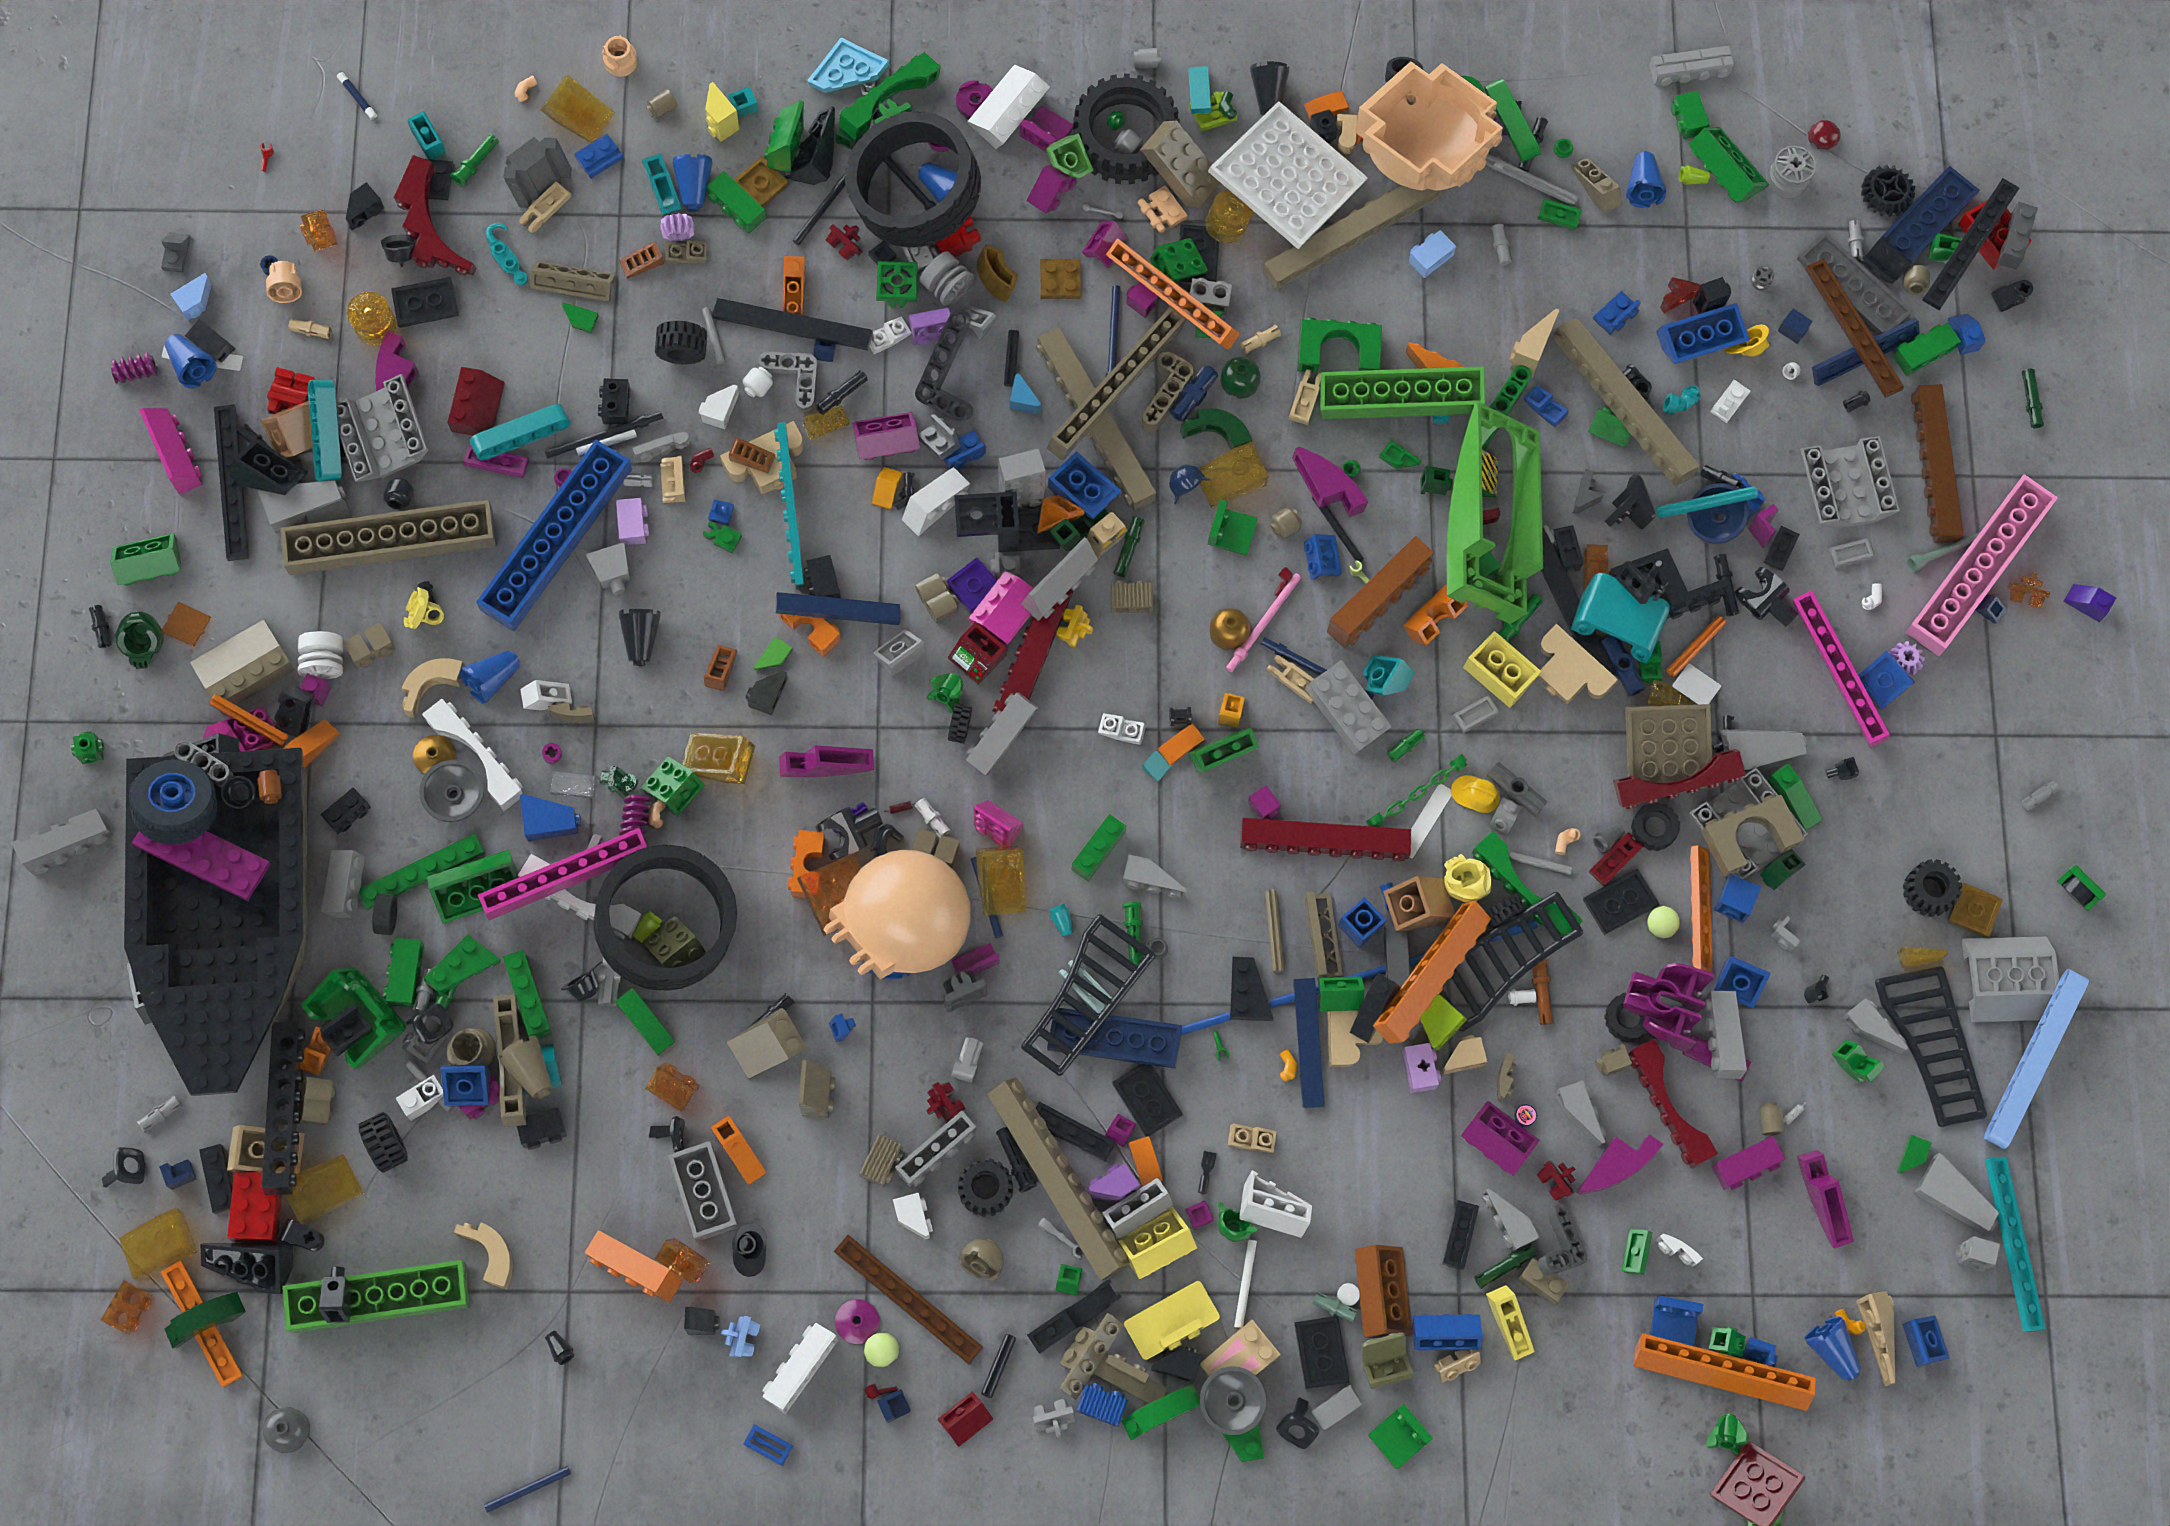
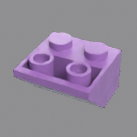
M944 308L909 315V326L913 344L924 346L930 342L938 341L950 315L949 309ZM952 332L949 333L948 340L953 338Z
M1124 1163L1121 1166L1119 1164L1114 1165L1108 1170L1109 1173L1105 1177H1096L1090 1182L1088 1187V1193L1092 1199L1117 1204L1139 1190L1140 1184Z

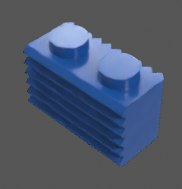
M1091 1383V1386L1086 1384L1076 1412L1119 1427L1128 1402L1127 1399H1124L1125 1395L1112 1390V1393L1103 1391L1104 1387L1096 1383Z

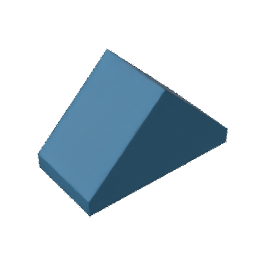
M1019 373L1016 374L1010 398V409L1033 414L1041 413V403Z

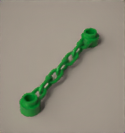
M1461 754L1449 763L1452 768L1440 770L1431 777L1429 784L1417 786L1409 792V798L1405 801L1398 800L1387 808L1385 815L1382 816L1378 812L1368 819L1366 823L1371 827L1382 826L1385 824L1384 818L1396 816L1405 809L1407 802L1410 800L1417 801L1426 795L1427 788L1431 785L1438 786L1449 778L1451 771L1456 769L1459 772L1468 765L1466 763L1467 759ZM1443 773L1442 775L1446 777L1437 782L1438 779L1434 778ZM1422 788L1420 791L1423 793L1416 797L1413 793ZM1399 804L1398 806L1402 808L1393 813L1394 811L1390 809Z

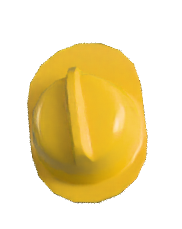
M1762 324L1755 325L1747 329L1750 341L1723 350L1729 354L1741 353L1750 357L1757 356L1769 347L1767 340L1769 328Z
M1464 775L1455 779L1451 786L1452 798L1461 806L1480 813H1491L1499 805V791L1488 780Z

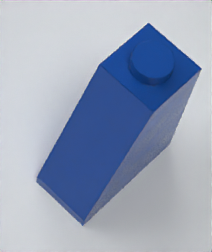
M525 794L520 795L524 834L527 841L578 834L581 819L580 814H576L573 807Z

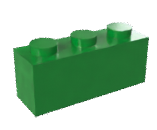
M725 171L706 186L708 199L713 204L717 203L727 217L731 216L741 230L745 229L750 233L766 219L765 209Z
M1948 322L1942 326L1938 324L1931 328L1929 333L1925 335L1921 333L1912 342H1904L1899 345L1893 358L1905 376H1908L1955 351L1961 340Z
M1244 728L1189 752L1196 772H1204L1255 750L1259 746L1252 729Z
M1109 814L1072 862V871L1089 882L1126 833V825Z
M395 938L394 944L390 946V957H392L391 965L387 966L386 972L389 981L388 986H385L383 991V998L386 999L390 1006L414 1007L424 951V944L421 940Z

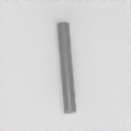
M705 307L702 309L716 361L717 364H723L725 359L710 308Z
M1511 851L1509 853V858L1512 861L1570 875L1572 867Z
M413 1060L406 1064V1067L420 1082L428 1078ZM444 1096L438 1101L447 1113L454 1109V1106L444 1105Z

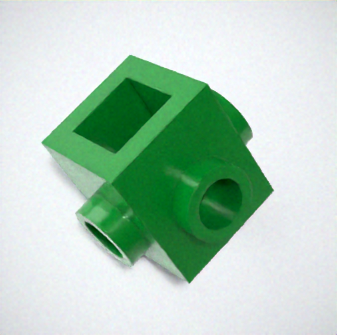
M87 731L80 733L78 736H73L74 744H71L72 755L82 764L103 760L102 751H104V743L95 733Z
M1713 1327L1709 1349L1714 1352L1742 1358L1746 1336L1738 1333V1329L1734 1327Z

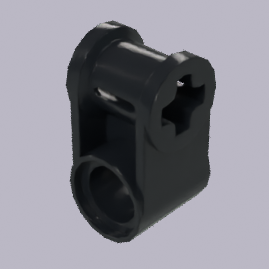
M2020 280L1996 289L1991 295L1999 311L2004 312L2014 306L2025 303L2033 292V285L2028 280Z
M1629 364L1622 373L1637 391L1638 389L1645 391V393L1640 394L1647 401L1652 385L1634 365Z
M288 1218L278 1240L287 1244H293V1246H299L314 1252L319 1251L325 1242L324 1236L315 1229ZM310 1238H315L314 1242H313V1241H310V1242H309V1239H310Z

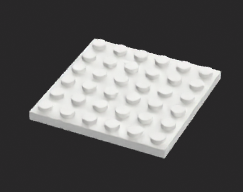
M1279 101L1208 170L1212 176L1298 250L1368 179L1367 176Z

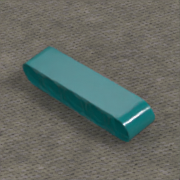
M310 380L308 383V398L315 477L319 482L339 481L342 470L335 386L332 380Z
M554 404L480 432L471 437L469 443L479 460H487L563 431L569 427L571 421L562 405Z

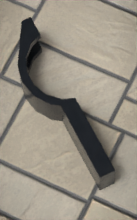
M1110 1279L1106 1280L1086 1297L1062 1310L1027 1334L1038 1353L1041 1354L1122 1298L1120 1294L1116 1295L1110 1286L1112 1281Z

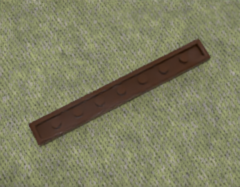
M1825 259L1806 266V272L1884 397L1886 398L1904 389L1902 382Z
M847 1235L834 1250L836 1255L968 1365L983 1349V1346L851 1236Z

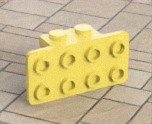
M1196 1281L1127 1319L1124 1322V1327L1142 1359L1148 1360L1168 1348L1170 1351L1182 1345L1180 1341L1186 1338L1191 1340L1201 1334L1200 1330L1218 1321L1220 1315L1202 1283Z

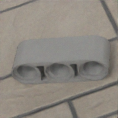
M180 741L175 745L174 754L179 760L194 763L199 767L203 761L208 760V764L202 769L207 772L212 782L217 786L222 787L227 779L234 777L226 764L188 741ZM185 750H191L188 756L182 757V753ZM225 771L226 775L218 779V774Z

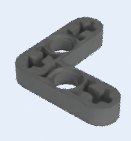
M1562 1204L1550 1208L1548 1218L1562 1250L1549 1253L1539 1259V1269L1546 1276L1576 1268L1587 1262L1586 1250L1567 1208ZM1565 1231L1568 1233L1570 1240L1567 1238ZM1560 1256H1562L1563 1259L1565 1260V1265H1564L1563 1262L1561 1261V1257H1560Z

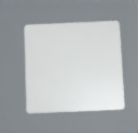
M1688 663L1672 685L1698 705L1709 704L1721 688L1719 683L1690 663Z

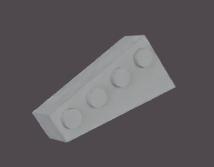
M97 808L69 819V824L50 826L49 832L44 834H38V832L30 834V839L20 843L19 839L11 842L21 864L33 875H40L56 864L65 863L69 857L75 854H83L89 847L106 842L113 835L103 815Z

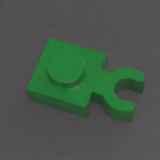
M709 522L708 527L712 528L713 532L707 533L703 531V536L706 539H715V546L733 554L742 538V534L725 525L720 530L715 523Z

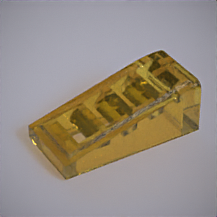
M839 406L830 409L824 415L817 412L805 416L803 427L811 440L847 426L850 422L843 407ZM835 414L838 415L840 421L837 422L834 416ZM828 417L830 418V420H831V422H832L831 424H829V422H828V419H827Z
M1653 680L1647 703L1657 706L1682 705L1680 704L1681 696L1685 695L1670 684ZM1658 690L1661 691L1660 697L1657 696ZM1666 692L1669 693L1668 700L1664 699ZM1673 694H1677L1676 702L1672 701ZM1685 696L1684 705H1690L1691 699Z
M1902 947L1897 954L1901 967L1906 968L1940 961L1947 956L1948 952L1943 949Z

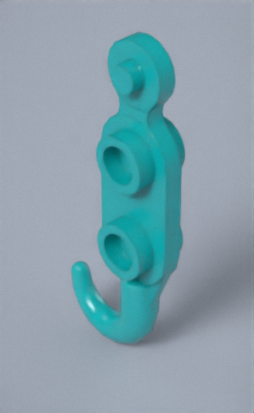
M502 223L489 225L485 236L489 242L493 258L505 273L514 276L515 284L519 286L525 285L528 282V277L525 272L519 270L520 263L507 244L493 236L494 229L502 228L507 230V227Z

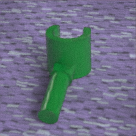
M1218 1031L1213 1032L1217 1047L1216 1058L1219 1061L1221 1060L1219 1057L1220 1051H1224L1226 1057L1229 1058V1051L1223 1048Z

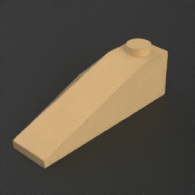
M1887 1291L1868 1294L1856 1302L1862 1320L1866 1325V1331L1884 1384L1889 1386L1895 1383L1894 1302L1892 1297L1888 1296Z

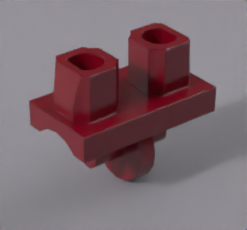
M832 224L829 227L831 232L825 240L833 248H836L842 241L845 245L838 253L847 261L855 254L860 256L863 251L851 241L854 239L858 242L861 239L858 235L859 227L854 225L850 228L848 225H845L843 229L846 233L844 234L838 227Z
M937 1082L927 1092L930 1096L927 1100L930 1105L926 1110L928 1115L935 1113L938 1119L943 1117L946 1123H948L965 1109L961 1100L958 1099L952 1103L948 1098L954 1093V1089L949 1082L941 1085Z
M1552 1161L1545 1163V1167L1537 1176L1543 1184L1552 1178L1558 1184L1549 1191L1554 1200L1557 1201L1565 1196H1571L1574 1191L1564 1178L1566 1177L1570 1184L1576 1181L1571 1174L1576 1170L1575 1167L1572 1166L1568 1169L1564 1163L1558 1165L1562 1171L1561 1174Z

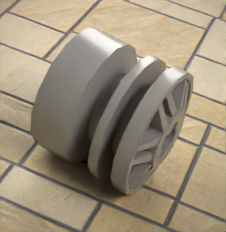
M1796 145L1787 146L1779 151L1767 177L1769 187L1775 194L1784 198H1795L1803 194L1816 169L1815 158L1811 152L1804 147Z
M947 251L938 255L928 264L920 277V283L930 292H935V297L940 299L943 305L949 306L965 294L973 282L974 275L967 271V268L963 265L959 266V261Z

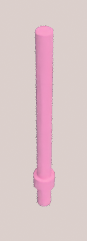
M1295 573L1251 632L1247 641L1236 649L1233 653L1234 657L1226 666V670L1232 673L1240 661H1244L1248 655V650L1302 577L1299 574Z

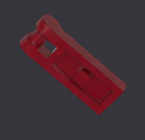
M1630 832L1626 833L1589 870V873L1603 887L1644 847L1640 842L1637 843L1632 838L1633 835ZM1625 844L1631 848L1630 851L1624 847Z

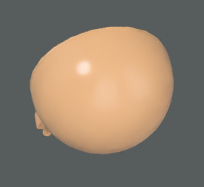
M916 850L892 851L874 858L858 871L848 886L844 901L830 909L829 919L831 922L823 930L826 934H829L838 929L839 932L832 937V941L837 944L847 939L857 953L850 958V963L855 965L863 960L865 961L857 970L860 975L873 970L881 980L892 972L918 973L929 971L948 962L965 943L971 922L970 900L963 882L957 873L944 861L931 854Z

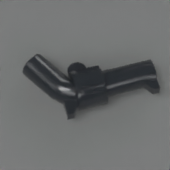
M904 473V488L899 493L902 499L894 503L897 510L905 507L908 504L909 498L914 495L912 478L915 476V473Z
M1723 716V730H1732L1734 716ZM1721 735L1718 736V740L1721 742L1713 746L1716 754L1724 750Z

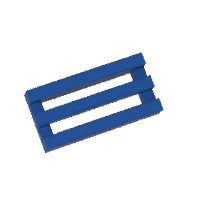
M755 1424L743 1445L781 1466L784 1465L786 1458L794 1447ZM757 1431L785 1446L786 1450L783 1451L757 1437L754 1433ZM753 1439L782 1455L781 1459L750 1443V1440Z

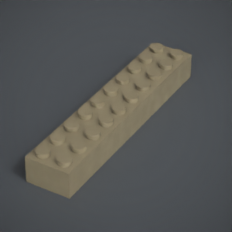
M489 499L281 528L284 567L289 575L497 547L493 509Z

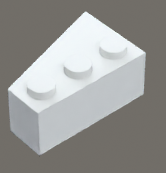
M954 467L909 498L902 521L917 536H920L955 505L954 495L968 494L967 491L970 483Z
M1252 1170L1244 1184L1239 1219L1302 1238L1310 1224L1312 1205L1290 1192L1284 1193L1275 1187V1183L1264 1181L1257 1176L1258 1173Z

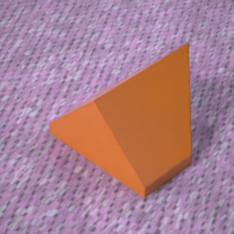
M1059 494L1043 498L1037 533L1053 529L1065 518L1071 523L1084 515L1085 510Z

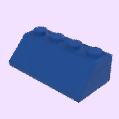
M1737 303L1662 325L1656 331L1662 350L1674 364L1750 341Z

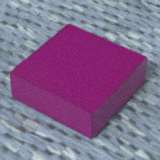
M1206 1201L1185 1209L1194 1230L1214 1222Z

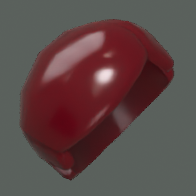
M1821 120L1811 126L1808 131V141L1814 143L1817 149L1829 150L1838 144L1841 135L1840 129L1829 120Z

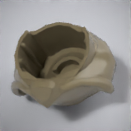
M480 1028L461 1030L452 1038V1041L447 1046V1061L450 1066L487 1067L493 1062L496 1053L495 1041L490 1033Z

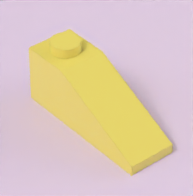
M1506 1285L1487 1293L1492 1313L1513 1359L1518 1360L1534 1353L1535 1351L1515 1293Z

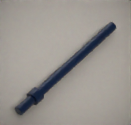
M1117 285L1112 286L1108 372L1105 374V378L1116 367L1120 286Z
M1265 637L1261 642V645L1274 651V654L1281 657L1284 656L1318 675L1327 671V669L1288 650L1287 646L1281 643L1277 644ZM1365 690V692L1368 694V696H1369V697L1371 698V700H1372L1373 697H1374V694H1373V693H1369L1367 690Z

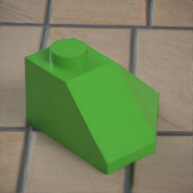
M1079 134L1064 137L1046 148L1053 167L1063 173L1078 179L1093 171Z

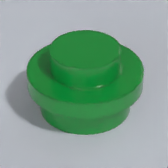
M1120 111L1111 112L1107 118V125L1113 131L1120 129L1124 124V114Z
M1564 138L1554 144L1553 150L1558 157L1567 158L1573 152V145L1570 140Z

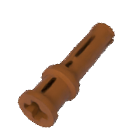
M1544 959L1532 968L1533 979L1531 980L1533 985L1536 986L1540 1025L1554 1023L1548 986L1551 981L1547 969L1548 959Z

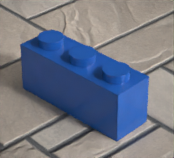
M1422 1314L1414 1315L1412 1334L1414 1350H1481L1483 1333L1480 1315Z

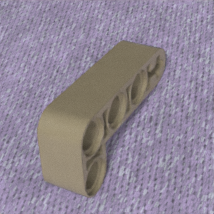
M1170 351L1162 352L1159 355L1157 366L1159 373L1166 377L1167 380L1142 416V427L1148 433L1156 432L1169 415V410L1181 396L1184 386L1188 381H1192L1193 366ZM1168 361L1171 365L1166 366L1163 362ZM1187 372L1189 375L1182 376L1179 373ZM1175 387L1178 390L1172 392L1169 390V388ZM1165 403L1167 406L1160 407L1157 404Z

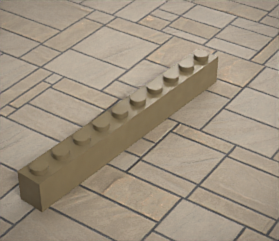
M1399 185L1397 189L1385 192L1381 198L1369 201L1360 210H1353L1344 219L1339 218L1335 220L1328 228L1319 229L1299 250L1295 246L1287 247L1280 255L1268 258L1264 263L1263 273L1274 289L1278 290L1441 197L1443 190L1434 191L1428 188L1416 190Z
M1170 306L1054 433L1047 449L1063 461L1182 330L1187 318Z
M1575 318L1558 326L1553 336L1557 346L1572 361L1580 374L1586 378L1616 417L1622 421L1629 433L1633 435L1642 449L1647 452L1653 462L1662 470L1666 478L1675 487L1693 478L1700 465L1582 323Z
M1057 327L1038 337L1036 349L1041 357L1044 356L1047 362L1045 364L1048 371L1054 373L1058 388L1064 390L1068 405H1072L1076 410L1095 390V387L1061 329ZM1108 411L1086 436L1088 439L1092 438L1095 443L1094 449L1098 456L1102 455L1106 470L1113 474V481L1116 487L1121 488L1123 491L1125 503L1128 506L1131 505L1135 511L1155 501L1156 491Z
M1017 1077L1003 1081L987 1095L1099 1279L1104 1280L1113 1276L1130 1263L1125 1251L1119 1246L1114 1233L1103 1220V1215L1097 1210L1090 1194L1086 1192L1081 1184L1079 1176L1070 1166L1068 1158L1059 1148L1057 1140L1048 1130L1046 1122L1037 1112L1035 1104L1029 1099L1023 1084L1018 1081Z

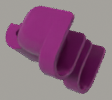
M1680 963L1664 966L1659 972L1657 979L1635 971L1632 973L1623 1007L1632 1013L1645 1016L1643 1027L1648 1033L1669 1042L1672 1048L1687 1052L1696 1043L1695 1040L1688 1037L1693 1026L1702 1018V1015L1697 1013L1706 1005L1705 1002L1699 1000L1703 989L1715 978V975ZM1660 996L1681 1003L1684 1009L1665 1005L1660 1002Z

